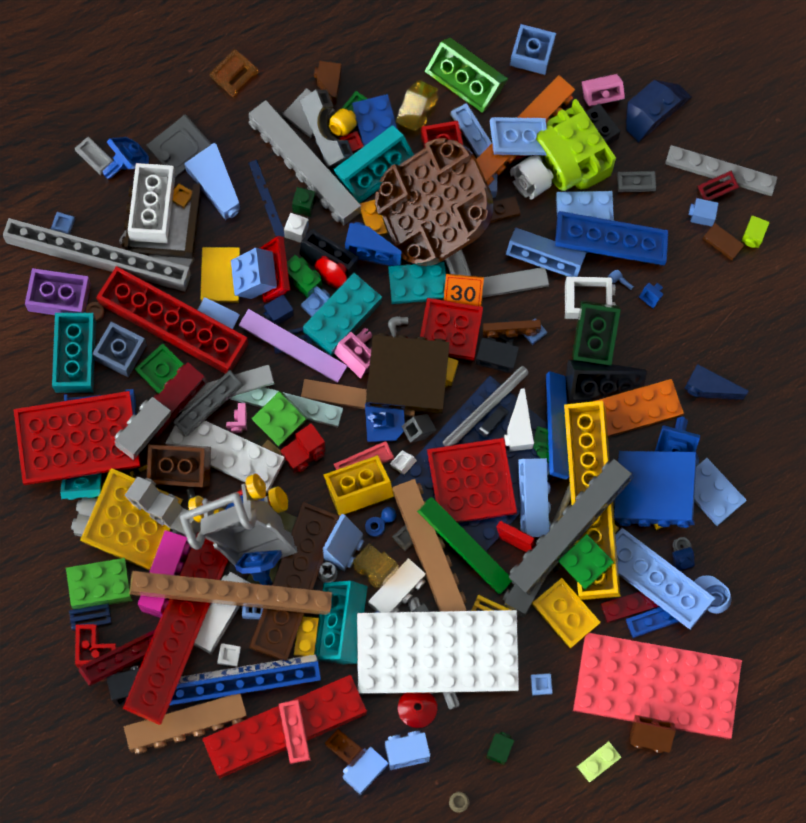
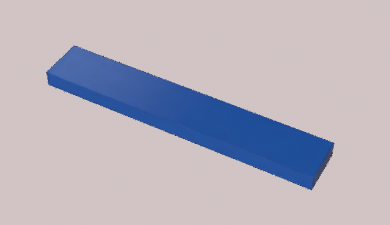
M549 371L546 374L549 471L552 476L567 479L570 475L564 405L567 404L566 376Z

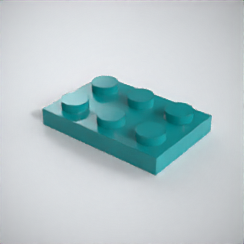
M444 262L431 266H419L416 264L388 266L391 304L427 302V298L444 300L446 280Z

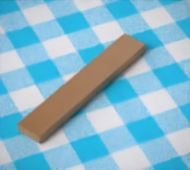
M304 379L301 397L323 403L365 409L367 389ZM404 410V416L413 417L415 411Z

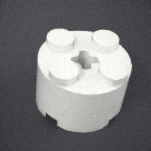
M538 155L529 156L511 168L510 171L511 176L514 175L515 177L513 183L517 190L525 198L529 196L531 200L550 188L551 179L554 177L551 170L546 169Z

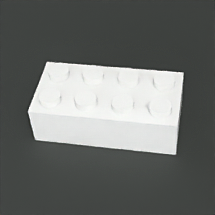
M136 163L128 224L130 241L168 243L175 184L174 166Z

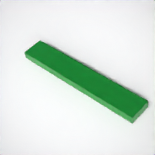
M433 497L428 498L417 512L498 594H501L512 582L509 575Z

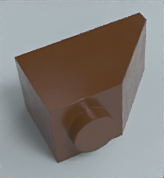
M319 61V67H315L314 78H317V86L321 90H327L332 104L336 105L342 72L341 63Z

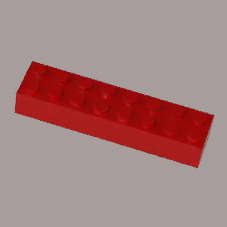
M117 266L96 297L98 303L104 308L225 374L229 370L233 371L249 345L248 337Z
M351 675L291 700H299L307 741L367 715ZM279 706L203 738L219 779L287 750Z

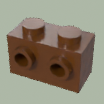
M635 715L630 733V743L639 749L646 747L658 753H670L676 731L675 725L671 722Z

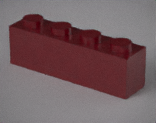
M188 362L177 370V375L173 379L165 383L164 389L160 394L158 393L153 397L171 411V417L154 435L156 438L164 432L208 382L205 376Z

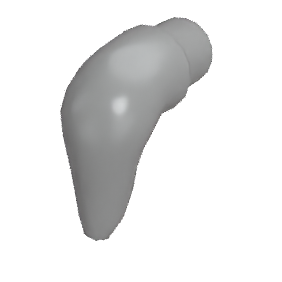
M399 316L388 321V327L393 337L397 336L396 326L408 324V317Z

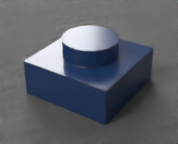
M691 547L672 552L674 567L679 571L695 566L694 552Z

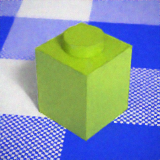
M751 216L741 242H744L749 247L759 248L769 222Z

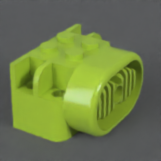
M577 99L573 100L571 108L566 111L563 109L558 111L557 116L548 121L545 131L541 130L536 133L537 142L547 154L538 156L541 158L546 169H550L554 177L551 181L558 189L566 191L576 186L578 189L585 190L612 175L616 157Z

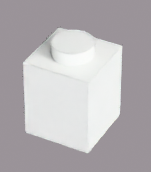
M290 213L284 228L285 238L301 243L309 228L308 219Z

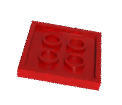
M427 298L420 337H425L431 341L444 339L446 342H450L449 357L474 361L483 307Z

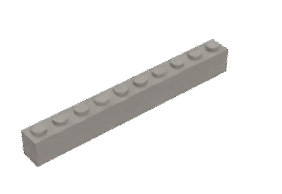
M8 218L3 232V237L7 244L113 272L117 266L143 281L186 292L191 277L190 268L187 266Z

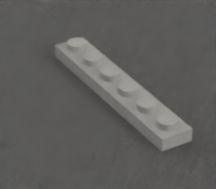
M672 145L665 162L666 165L712 179L732 170L739 187L772 196L777 180L775 176ZM727 176L719 181L725 182L731 179V177Z

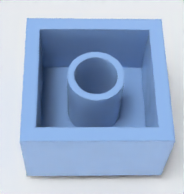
M413 731L408 733L407 737L401 738L400 735L389 737L388 741H385V750L390 770L421 764L430 760L425 733L420 734V731Z

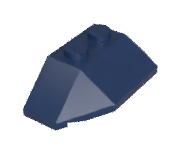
M653 80L628 101L626 131L639 143L689 101L691 96L679 84Z

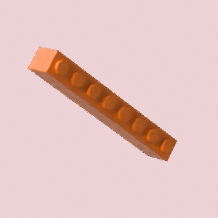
M558 75L517 118H545L547 126L550 118L557 116L558 111L562 109L561 106L563 104L567 106L572 101L573 97L571 95L575 89ZM491 144L476 159L488 186L494 181L493 176L495 174L500 175L506 168L504 165L507 162L511 164L518 155H494L493 144Z

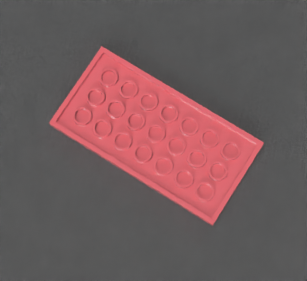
M588 633L584 637L573 711L632 722L635 715L674 723L677 730L731 739L742 660Z

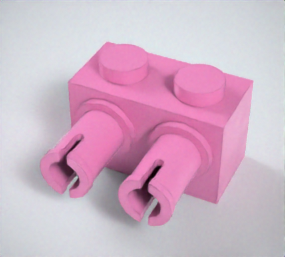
M367 328L362 329L356 336L350 332L338 343L334 354L360 379L369 372L372 347L369 349L364 343L372 338V333L369 331L366 334Z

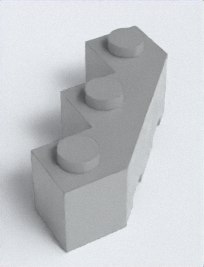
M137 476L124 496L139 510L144 509L150 514L149 517L162 526L166 525L172 529V533L186 537L180 520V514L188 510L181 507L178 503V498L174 495L161 493L155 487L156 483L154 481ZM190 518L189 521L196 536L197 532L201 531V522L198 523L193 518Z

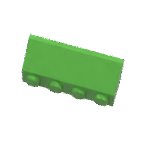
M452 38L441 41L425 70L427 74L482 113L500 94L508 78Z

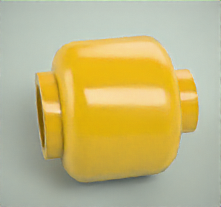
M339 109L329 119L330 130L337 136H346L357 125L356 115L351 110Z

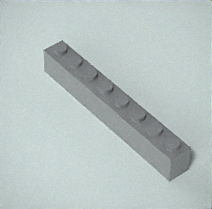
M266 100L249 112L250 126L254 130L257 129L261 133V138L273 146L272 149L277 156L281 155L286 166L296 172L297 178L302 183L305 182L308 185V190L315 191V195L320 199L321 205L332 212L331 215L336 222L340 221L343 225H346L361 213V205Z

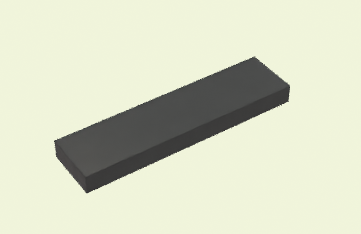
M229 370L179 415L173 423L187 437L243 386V383Z

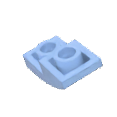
M205 297L198 308V311L233 329L240 315Z

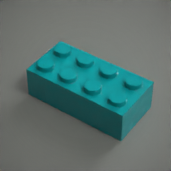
M353 273L303 326V333L307 334L316 345L332 357L338 343L350 332L354 334L381 305L382 296Z
M55 313L52 387L55 393H94L95 360L92 355L95 350L96 318L94 313Z

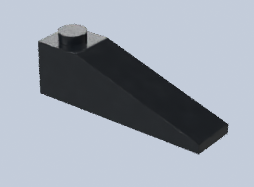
M568 360L565 375L568 404L592 402L593 400L644 387L647 370L614 364L605 365Z

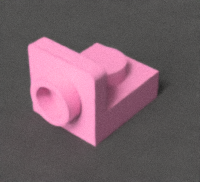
M238 403V409L234 410V420L238 422H226L227 430L231 431V433L247 431L246 403Z

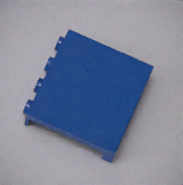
M619 451L618 462L632 473L634 477L615 498L614 519L619 525L631 526V524H639V526L648 527L650 524H658L660 527L677 525L682 528L695 525L693 520L696 465H699V457L696 452Z

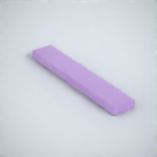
M250 309L247 310L239 324V327L337 383L347 368V365Z

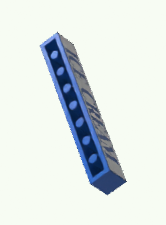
M317 654L287 659V661L279 660L182 676L169 705L319 681L321 678Z

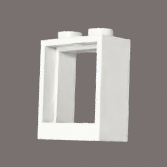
M566 277L565 319H578L580 308H574V286L606 287V304L616 306L615 302H612V295L615 296V284H612V278Z

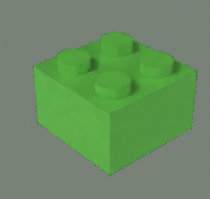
M279 391L252 420L278 446H282L308 418L282 391Z

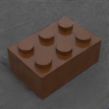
M161 443L148 445L147 478L156 484L192 487L210 485V446Z

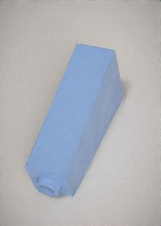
M214 142L184 164L187 173L196 184H201L203 193L226 220L238 214L240 205L218 147Z

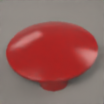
M322 256L315 263V270L321 275V280L327 285L339 289L347 280L345 273L347 269L342 263L337 264L326 256Z

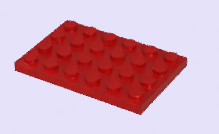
M130 391L14 409L23 485L106 473L111 468L118 471L141 467L139 454L133 460L115 446L116 434L119 430H124L128 426L127 422L133 415Z

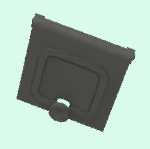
M184 114L146 146L163 165L174 166L176 178L186 170L185 162L212 145V143L190 118Z

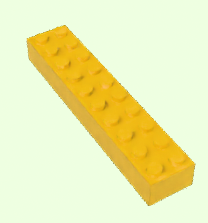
M603 401L564 405L572 505L577 501V495L581 491H586L591 479L595 476L598 477L603 472V466L610 461L606 407ZM612 502L578 541L588 534L615 564L587 590L578 583V596L581 600L620 597Z

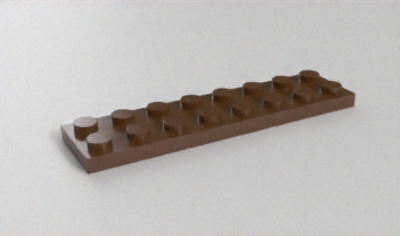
M305 502L301 504L291 532L294 545L297 547V553L281 559L272 586L313 590L320 566L324 560L323 547L334 529L339 515ZM263 608L249 648L276 659L287 661L304 613Z

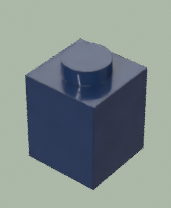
M284 295L264 305L265 313L263 315L265 319L276 325L294 316L293 308Z

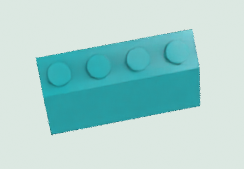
M392 125L337 166L334 171L343 186L360 204L380 188L382 183L380 182L381 177L393 164L400 165L414 154L404 135Z
M353 581L323 584V591L332 592L331 612L327 615L319 614L314 655L317 654L318 661L337 664L358 663L357 613H364L368 586Z

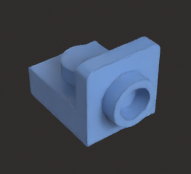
M316 286L314 293L301 304V307L312 317L327 302L330 295L325 289H320Z

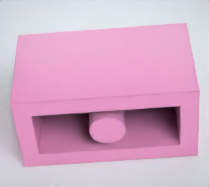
M617 74L582 81L583 97L589 106L625 99L623 81Z

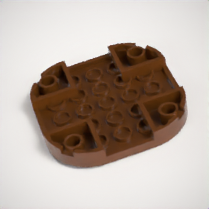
M446 138L431 140L425 143L426 148L400 165L393 164L381 177L380 182L382 183L379 192H376L375 195L377 212L383 217L393 240V245L402 251L401 258L419 266L438 264L474 242L487 229L493 214L492 193L475 156L464 145Z

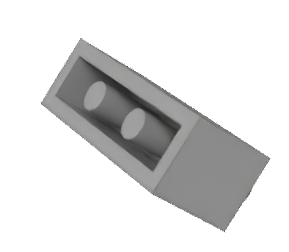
M153 397L149 401L145 400L139 408L140 412L137 415H132L127 422L128 426L124 430H119L115 436V446L133 460L171 417V411Z

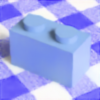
M369 747L368 750L364 748L363 750L366 753L353 767L348 765L343 770L345 773L343 779L360 795L388 766V762L372 747Z

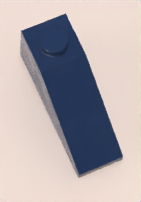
M698 364L684 388L688 390L687 392L690 395L701 398L744 400L748 393V390Z

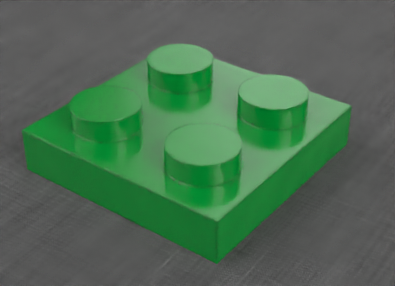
M162 343L135 368V371L160 394L164 389L165 383L173 379L177 375V370L184 364Z
M588 534L558 560L585 590L615 564Z

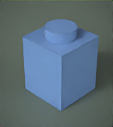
M696 198L695 203L691 204L689 209V215H692L691 222L712 227L716 218L718 203Z

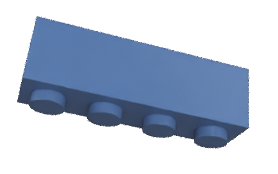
M515 228L509 241L506 255L568 277H578L586 252L557 247L553 240Z

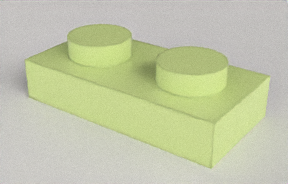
M607 742L579 764L577 768L590 783L618 761L621 756L611 743Z

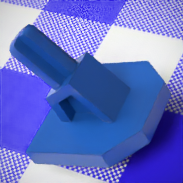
M128 137L110 138L107 141L116 154L113 157L114 161L103 170L106 178L111 179L121 169H135L136 163L149 164V156L134 140Z
M365 404L367 442L396 441L404 432L401 427L405 424L404 410L367 407Z
M678 417L675 428L662 426L655 451L696 452L700 435L687 432L688 420L685 417Z
M281 550L244 553L235 565L236 571L242 574L251 573L254 581H259L261 585L272 586L273 582L269 576L270 569L281 558L282 552Z

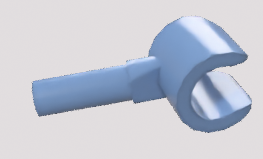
M614 270L608 275V278H612V283L619 280L630 290L634 287L623 278L619 270Z

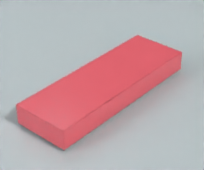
M384 441L335 463L334 467L338 470L377 455L383 465L394 460V456L387 441Z
M299 700L279 703L290 764L310 760Z

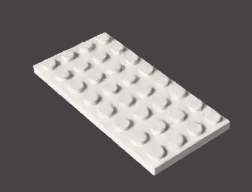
M517 610L357 613L359 694L519 691Z

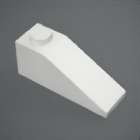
M525 388L520 390L507 429V435H504L505 446H509V452L532 449L534 445Z

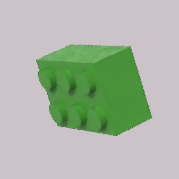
M125 558L66 568L70 602L73 610L102 604L111 605L133 601L132 595L129 594L130 578Z

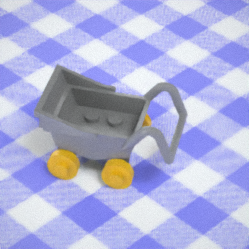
M256 473L247 476L246 483L242 484V490L212 502L203 499L201 496L190 498L188 502L189 511L180 514L181 523L192 548L200 549L206 538L214 542V548L219 550L234 566L244 553L281 550V558L297 553L293 536L284 529L281 517L277 514L288 509L286 493L277 486L269 489L268 496H266L265 482ZM232 502H234L235 505L234 507L228 508L226 510L223 508H219ZM190 518H193L198 523L201 522V531L198 533L197 538H195L190 524Z

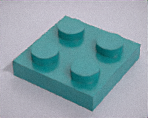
M102 473L62 479L61 499L74 500L82 497L95 498L99 496L102 488Z

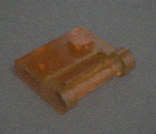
M234 49L209 74L230 96L234 97L238 93L237 91L252 76L259 73V70ZM244 67L247 69L233 85L229 84Z

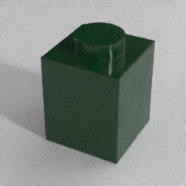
M297 187L292 202L293 212L311 217L316 201L315 191Z
M500 732V734L495 733L486 758L505 765L514 743L511 736L504 732Z

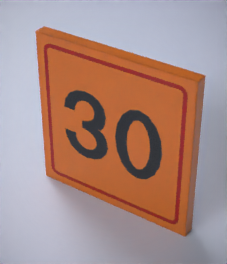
M446 274L444 301L481 307L484 277Z

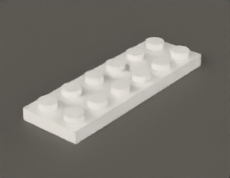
M203 421L187 437L175 425L165 443L210 446V467L245 483L247 476L256 473L265 482L266 493H268L286 460L285 457L207 421Z

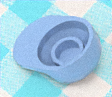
M705 575L694 581L715 597V601L708 608L709 612L719 614L726 611L731 605L732 598L729 589L715 577Z

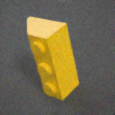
M378 455L324 474L328 490L339 516L394 497L390 479Z

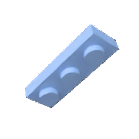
M466 103L452 110L450 115L454 121H458L460 131L476 156L479 157L492 142Z

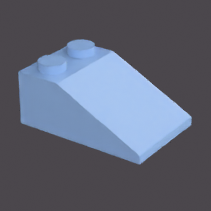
M341 514L325 543L323 554L325 562H330L345 572L347 567L351 568L355 561L353 555L356 550H361L364 540H362L363 533L343 514Z

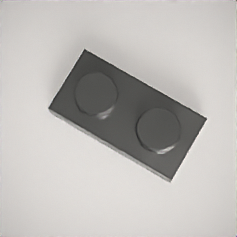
M655 171L618 172L617 174L618 192L656 190Z

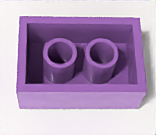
M32 268L25 300L26 308L29 312L55 315V313H85L91 288L90 279L88 276Z

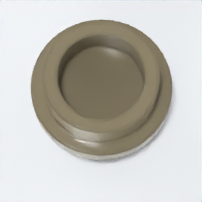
M456 792L451 795L449 806L454 812H464L469 806V798L462 792Z

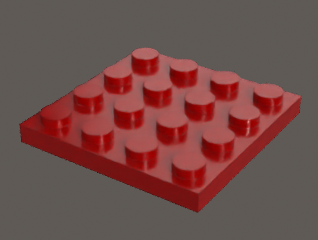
M504 438L427 449L435 501L457 523L517 514Z

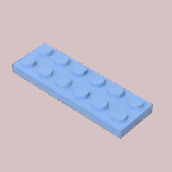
M621 528L616 534L619 576L691 630L713 604L715 597L625 529Z

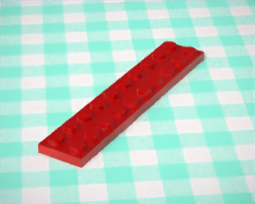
M205 538L200 549H194L190 546L189 553L178 576L220 580L228 559L219 550L214 548V542ZM169 599L123 709L158 725L162 724L211 603Z

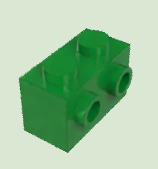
M294 255L287 261L289 282L308 298L314 293L316 286L320 289L322 288V277L316 270L312 271L308 267L309 265L302 257L299 259Z

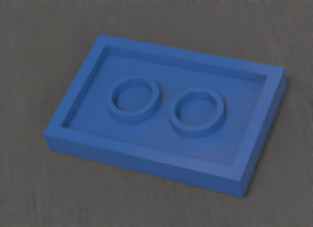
M388 94L352 103L363 146L367 145L392 125L397 129Z

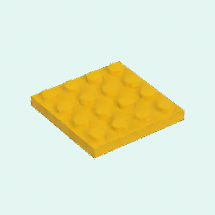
M111 468L80 541L119 558H125L126 561L150 571L164 531H170V528L159 524L149 517V513L144 509L139 510L124 496L135 481V478ZM158 489L161 493H163V494H165V495H168V494H169V493H167V492H165V491H162V490ZM178 498V503L181 505L183 499Z

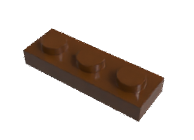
M540 320L483 323V337L498 338L504 335L516 337L520 334L534 336L540 333L541 322Z

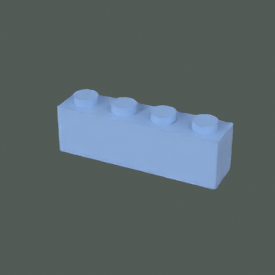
M547 458L519 460L520 526L522 532L532 537L546 535L550 531L549 527L551 526L548 515L551 511V505L548 502L550 484L547 482V474H549Z

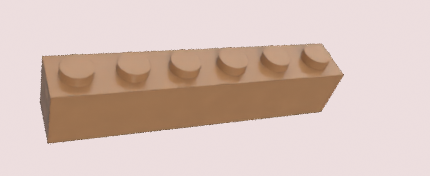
M240 693L165 714L160 725L144 720L124 726L129 750L135 752V754L146 752L149 747L161 748L166 746V742L174 740V743L184 741L186 736H202L206 734L205 731L207 730L219 731L225 728L224 725L231 723L235 725L248 718Z

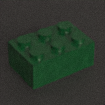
M581 300L572 353L573 360L605 365L612 364L621 311L619 306Z

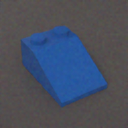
M360 222L349 224L345 249L359 257L358 260L388 266H401V250L369 226H365V224Z

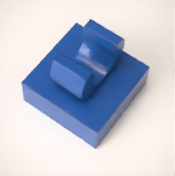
M648 283L639 298L654 309L664 295L660 292L663 287L658 283L654 286Z

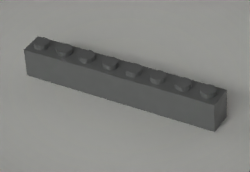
M615 459L611 462L608 461L603 466V472L598 477L595 476L591 479L586 491H581L576 497L577 501L563 511L562 518L559 521L555 520L549 527L550 531L537 540V546L533 550H528L523 556L524 560L520 565L516 564L511 569L509 578L528 595L533 592L558 564V560L574 546L634 478L632 473Z

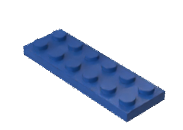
M563 211L558 212L555 246L664 266L667 262L668 230Z

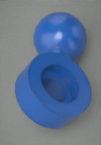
M386 507L382 510L380 518L371 517L365 524L366 532L372 537L381 536L385 531V523L396 519L397 513L395 509ZM374 523L378 524V528L376 530H373L371 528L372 524Z

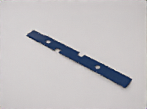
M257 159L248 162L262 201L266 200L267 202L264 206L276 237L285 236L269 190L268 188L264 189L263 185L266 182Z

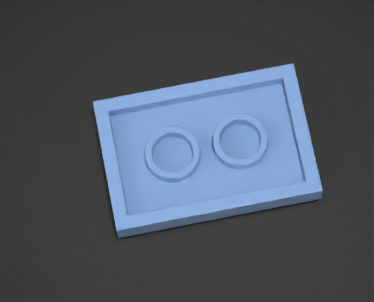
M492 117L490 119L494 155H547L536 140V133L547 129L545 118Z
M612 191L556 193L557 215L559 211L614 221Z
M708 458L696 467L694 502L718 526L744 504L746 499Z

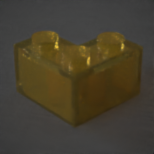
M420 80L413 84L407 90L396 123L413 131L423 127L427 119L425 117L426 111H429L431 106H434L438 100L436 95L438 88Z
M370 543L353 560L354 569L360 575L365 574L369 578L368 582L375 588H381L398 570L399 566L385 552L381 554Z

